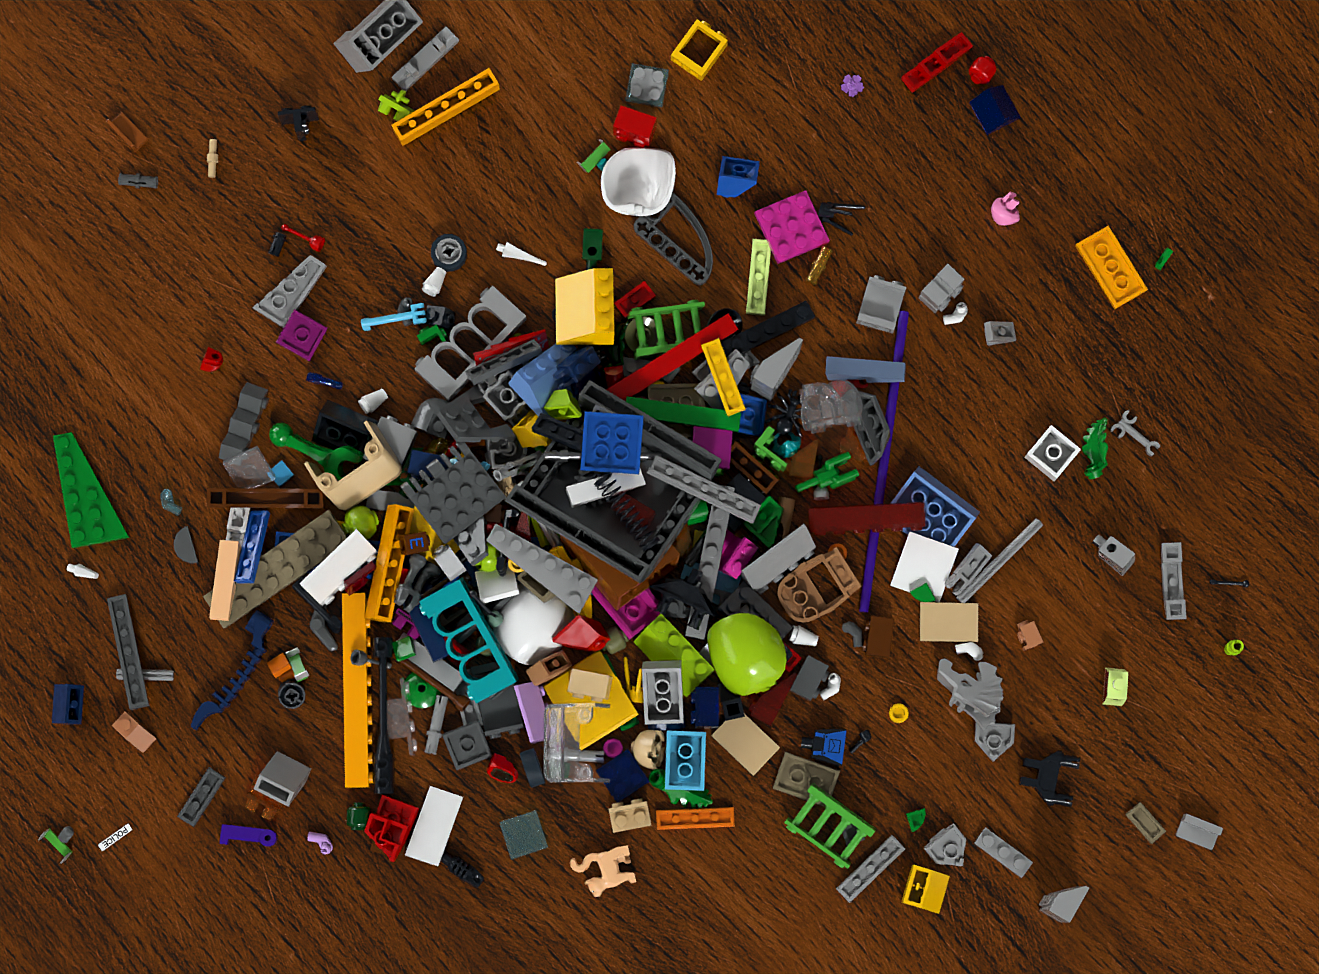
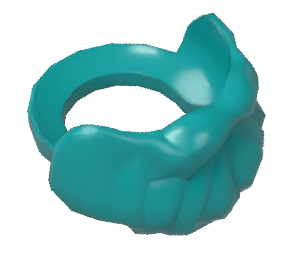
M792 432L787 434L792 438V441L788 440L781 446L777 443V439L781 435L777 433L774 436V446L771 448L774 454L782 458H789L798 453V449L801 446V438L795 436Z

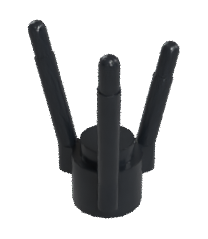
M822 202L818 217L823 218L822 222L829 223L852 236L853 232L830 220V218H834L835 213L852 215V212L836 208L865 209L866 207L864 205Z

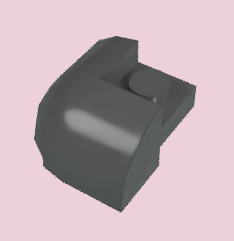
M440 398L427 399L417 409L411 425L418 431L445 440L449 431L437 414L441 408L450 402Z

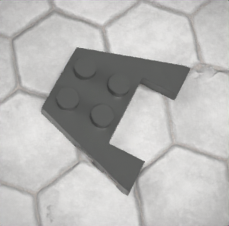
M475 385L438 411L437 416L456 442H480L481 439H490L491 442L507 439V442H513L516 438L508 424L490 429L475 409L474 404L485 402L484 394L480 391L478 385Z

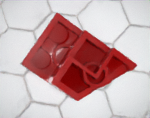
M382 794L376 813H370L364 832L369 838L373 839L376 846L388 856L391 862H395L411 831L419 807Z

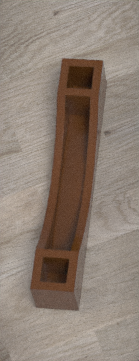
M207 488V507L324 508V493L320 489Z

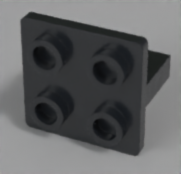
M311 105L301 106V109L283 108L282 111H278V117L282 125L294 124L295 133L299 141L307 140L306 134H309L307 122L319 120L316 108Z

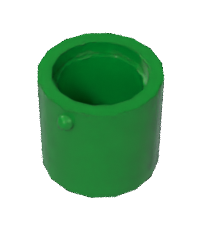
M701 499L687 522L688 526L709 520L710 515L706 501Z

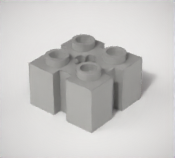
M947 264L921 291L919 299L934 313L938 310L942 312L949 305L950 297L955 298L962 291L964 278Z

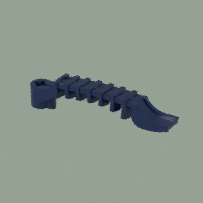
M257 610L245 627L247 631L253 634L251 645L254 647V650H248L246 653L252 659L251 662L243 659L241 664L246 667V670L242 671L238 668L235 673L240 676V679L236 680L232 677L229 680L234 685L232 690L226 685L221 688L227 694L226 698L218 691L212 694L221 703L220 705L211 701L201 704L191 723V727L197 731L208 716L222 713L225 708L231 705L232 700L236 699L237 693L244 688L245 682L250 679L251 673L256 670V665L262 660L263 653H266L264 636L273 625L274 620L261 611Z

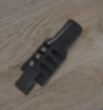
M444 850L441 862L448 866V871L476 888L483 883L484 876L459 856L454 857Z

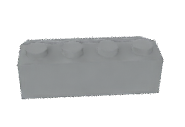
M798 338L763 360L761 365L757 364L751 373V391L771 401L800 354L803 339Z
M804 524L744 568L740 576L742 580L756 593L761 595L769 589L767 586L772 581L777 583L784 577L783 573L788 569L790 572L798 567V562L801 559L807 560L814 555L813 550H815L816 546L807 527Z

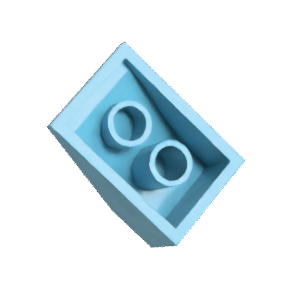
M666 732L665 789L704 791L706 732Z

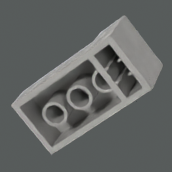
M384 0L353 30L346 31L333 44L356 73L371 71L420 26L423 21L407 0Z

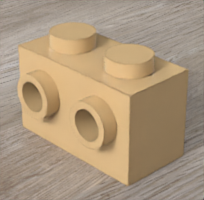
M572 669L567 692L573 693L572 697L584 699V696H589L591 701L602 703L603 699H609L613 677Z

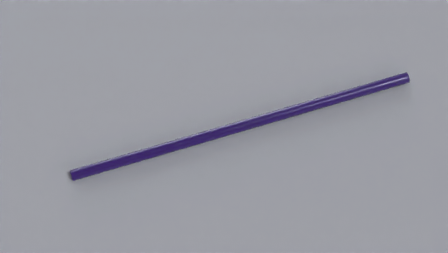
M907 311L899 312L893 362L903 361L909 312ZM890 382L885 419L890 429V438L882 457L879 459L859 612L864 613L869 612L900 382Z

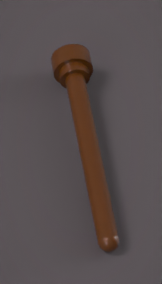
M393 651L392 657L396 660L395 653ZM409 659L400 661L406 668L454 701L453 704L459 711L463 712L471 701L467 696L457 695Z

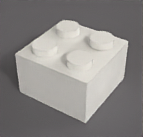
M1051 425L1024 458L1051 480L1055 481L1081 449Z

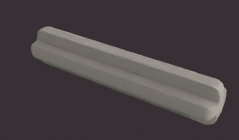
M121 669L116 671V678L119 680H123ZM142 669L144 680L172 681L174 679L173 670Z

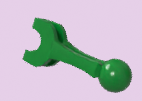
M281 422L273 425L269 432V438L274 445L278 447L288 446L308 455L324 467L325 473L333 474L338 481L346 476L342 469L345 460L353 463L363 460L364 454L349 445L335 450L318 446L294 433L291 426Z

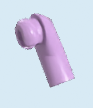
M309 831L308 841L318 843L321 853L329 854L333 849L329 837L326 834Z

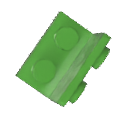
M768 426L754 444L753 450L756 451L754 454L761 460L767 459L770 462V466L777 472L780 470L784 472L788 464L768 450L775 438L773 436L775 430Z

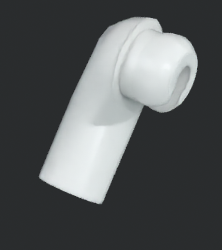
M960 302L957 304L953 314L943 315L944 325L962 322L968 312L967 305Z
M974 642L955 645L957 654L968 653L976 661L983 658L982 648Z
M831 673L828 677L827 688L819 692L823 701L839 692L841 679L838 674Z

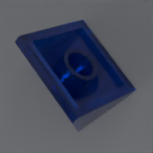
M1003 85L988 88L969 102L987 135L1021 118Z

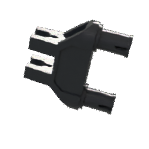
M1058 750L1041 761L1024 758L1022 766L1037 769L1036 779L1021 776L1019 785L1034 788L1048 806L1058 804L1071 808L1072 802L1065 800L1072 801L1073 795L1057 793L1055 788L1059 768L1066 766L1079 769L1080 764L1072 763V761L1079 763L1081 757L1065 755L1062 750Z

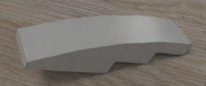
M403 633L398 640L408 637L409 635ZM412 638L416 655L407 659L454 692L463 680L460 672L442 659L433 663L426 648Z

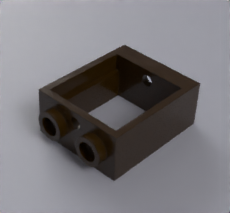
M467 571L463 572L459 577H463L469 590L476 591L477 597L480 599L478 587H473L470 582L472 580L471 576ZM447 577L423 593L421 597L425 598L449 583L450 580ZM465 606L450 617H447L444 611H442L439 618L440 624L443 627L468 611Z

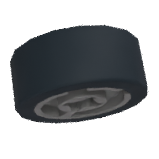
M444 234L433 242L431 257L437 267L442 268L446 272L455 271L465 264L467 248L463 240L458 236ZM447 250H452L450 257L446 254Z
M532 748L520 752L521 761L530 787L533 788L546 783L535 749Z

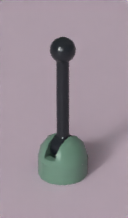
M471 590L469 592V596L474 598L487 612L486 619L488 624L492 628L499 626L503 622L504 617L496 610L490 611L477 597L476 591Z

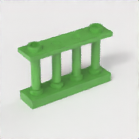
M690 300L687 304L645 310H643V307L631 309L632 311L628 313L627 318H635L639 340L638 349L633 352L634 360L659 357L686 340L683 335L680 312L691 311L694 333L702 330L698 310L702 309L705 303L698 300ZM672 313L677 339L674 344H668L665 341L661 317L663 314ZM643 316H654L658 339L657 346L649 347V344H647Z
M812 783L807 790L810 793V798L794 820L789 817L784 822L787 824L786 828L794 834L798 832L835 859L834 863L839 867L844 868L845 866L848 869L851 865V862L847 860L862 838L867 835L871 837L876 828ZM820 800L826 805V809L808 832L800 826V823L813 805ZM836 812L842 816L840 818L841 822L828 840L823 843L815 836L830 815ZM853 824L857 827V833L840 855L831 847L847 825Z

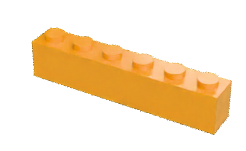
M490 68L395 122L391 125L402 146L497 92L500 90L499 83Z
M398 504L387 506L375 564L376 569L374 570L364 617L366 619L379 622H391L396 589L399 585L405 555H401L398 535L410 532L414 508Z

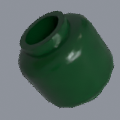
M354 803V806L347 808L346 825L351 827V830H365L372 809L365 807V803Z

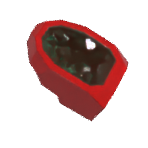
M494 753L488 764L487 774L500 782H515L518 778V771L514 768L513 764L507 761L506 757Z

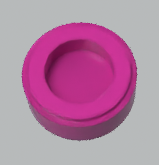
M611 738L605 742L603 750L608 757L617 758L621 755L623 746L618 739Z

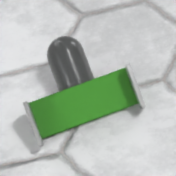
M67 826L57 836L49 828L43 832L38 841L45 837L64 856L60 862L63 863L72 854V851L65 843L74 835V829Z

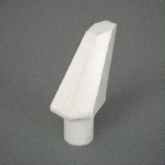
M68 564L67 571L73 572L75 576L97 579L99 576L98 573L81 564Z

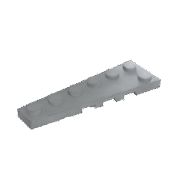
M495 524L486 540L580 614L598 579L498 524Z

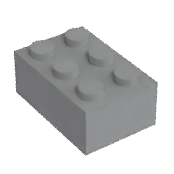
M682 660L643 662L642 681L645 724L684 723Z

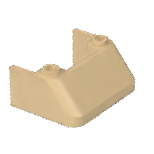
M370 421L364 422L373 437L364 449L365 455L369 460L338 481L331 473L322 474L317 464L304 463L319 489L341 510L347 511L397 478L402 472L401 463L378 426Z

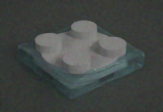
M632 63L625 101L663 107L669 70Z

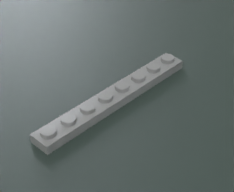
M720 485V486L725 487V488H727V489H729V490H731V491H733V492L735 491V488H733V487H728V486ZM714 505L711 506L699 565V571L703 572L700 580L702 583L701 589H704L711 603L713 601L730 516L729 512ZM691 606V610H690V615H689L688 623H689V621H690V619H691V616H692V614H693V612H694V609H693L692 606ZM705 614L699 630L687 626L685 636L705 640L709 614Z

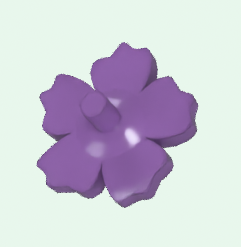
M849 74L844 76V84L841 85V90L845 93L849 91L848 94L852 97L857 95L858 92H862L864 87L863 83L860 82L861 77L853 75L851 78Z

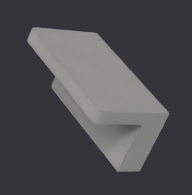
M1183 814L1176 836L1212 850L1217 837L1221 836L1223 828L1189 814Z

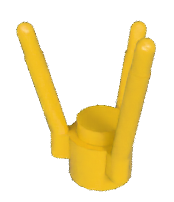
M624 657L626 694L631 702L644 703L643 687H641L642 669H639L637 685L632 686L631 690L628 659Z

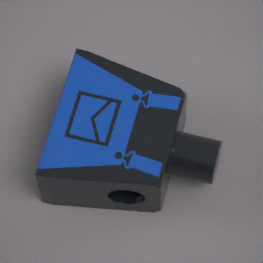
M847 729L814 730L813 738L802 736L801 748L812 749L811 758L841 767Z

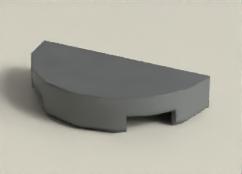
M186 526L176 534L174 550L177 556L184 562L190 564L199 563L189 527Z

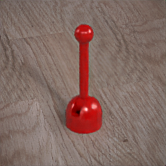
M283 224L281 227L283 231H289L309 241L310 247L317 252H320L324 246L325 238L315 235L310 238L289 228L287 224Z

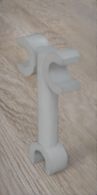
M1129 410L1125 411L1120 422L1113 425L1110 432H1113L1116 428L1120 429L1121 433L1118 436L1120 439L1126 431L1145 447L1147 455L1153 456L1154 453L1150 450V446H1155L1158 449L1160 444L1155 441L1150 442L1134 429L1131 424L1135 423L1137 417L1135 416L1132 420H1128L1126 416Z

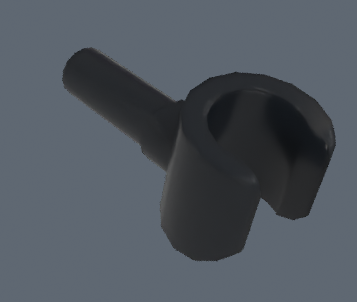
M869 730L859 734L861 740L849 750L852 754L871 739Z

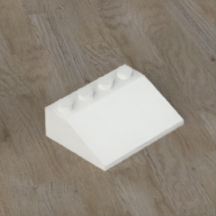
M356 529L300 585L320 605H328L334 600L335 597L333 595L338 590L341 592L345 589L344 581L358 572L366 563L373 562L377 558L376 554L378 552Z

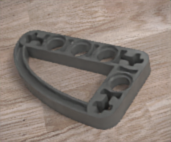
M672 192L671 203L668 202L664 207L665 210L660 211L659 217L652 218L650 215L640 216L634 223V232L691 282L700 286L707 282L712 272L713 255L711 246L698 219L686 204ZM673 206L683 214L695 230L704 250L705 268L655 227ZM645 223L647 231L650 232L651 229L654 231L646 238L647 233L644 230L638 231V224L643 225ZM652 236H661V243L653 244L651 242ZM668 247H673L676 249V254L669 257L666 255L665 250ZM687 259L691 265L689 268L683 269L680 267V261ZM694 265L696 266L694 271L698 274L703 273V280H696V274L691 272V275L688 274Z

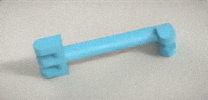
M424 303L410 305L411 311L361 319L362 328L364 331H369L371 326L408 319H413L414 325L426 323V318L419 319L418 317L426 315L425 310L417 311V309L424 308Z

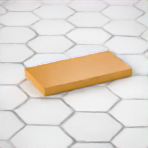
M1109 226L1104 227L1075 245L1114 309L1148 290Z

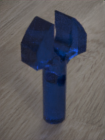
M311 372L307 374L306 381L337 389H341L343 386L342 382L322 377L320 374Z

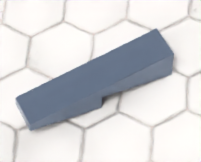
M827 356L825 374L828 380L866 379L867 383L905 382L906 364L902 362Z

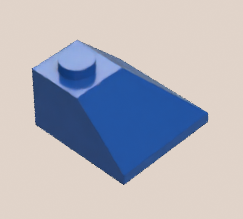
M722 156L717 195L726 198L737 197L756 185L760 161Z

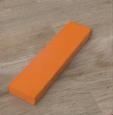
M734 807L656 810L657 830L735 827Z

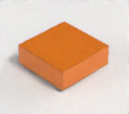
M284 653L267 662L275 678L292 668Z

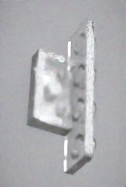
M400 678L402 698L387 700L389 740L407 737L409 755L415 756L414 751H418L416 739L413 740L412 732H415L414 720H410L409 714L413 712L412 702L408 701L407 693H410L409 682H405V678Z

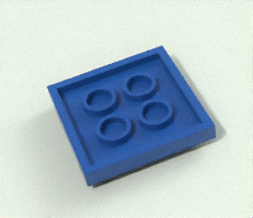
M585 411L580 470L639 475L644 416Z

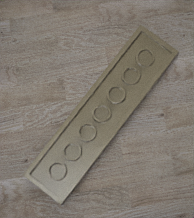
M330 510L262 555L259 560L254 583L235 582L236 590L229 621L218 620L223 628H227L319 565L347 538V535ZM213 590L203 596L210 608Z

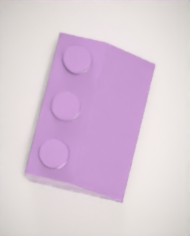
M532 682L514 686L530 743L535 744L554 738L553 733H556L554 722H549L548 715L551 712L548 703L544 704L542 696H545L543 685L534 686Z

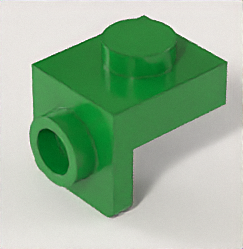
M437 324L431 328L428 326L419 331L420 334L417 335L421 345L438 336L441 342H446L445 339L448 338L443 327L439 329Z

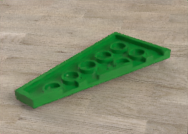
M70 432L53 436L72 548L130 538L74 434Z

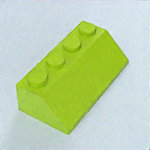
M662 614L650 623L633 641L651 661L682 660L683 695L686 698L715 670Z

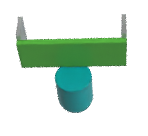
M600 139L601 144L582 164L577 161L579 166L587 173L596 165L603 171L607 160L603 157L611 149Z

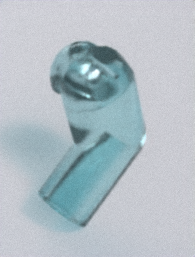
M164 489L160 494L162 507L179 516L182 507L174 504L172 491Z

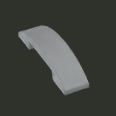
M1181 542L1161 544L1162 589L1166 620L1186 619L1181 567Z

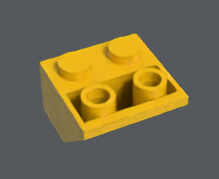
M533 410L524 416L512 428V431L523 448L549 446L552 442L551 439L532 431V426L538 418Z
M912 865L901 903L939 914L950 876Z

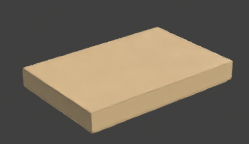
M920 602V641L978 642V603Z
M746 715L742 718L725 721L711 735L753 776L780 748Z

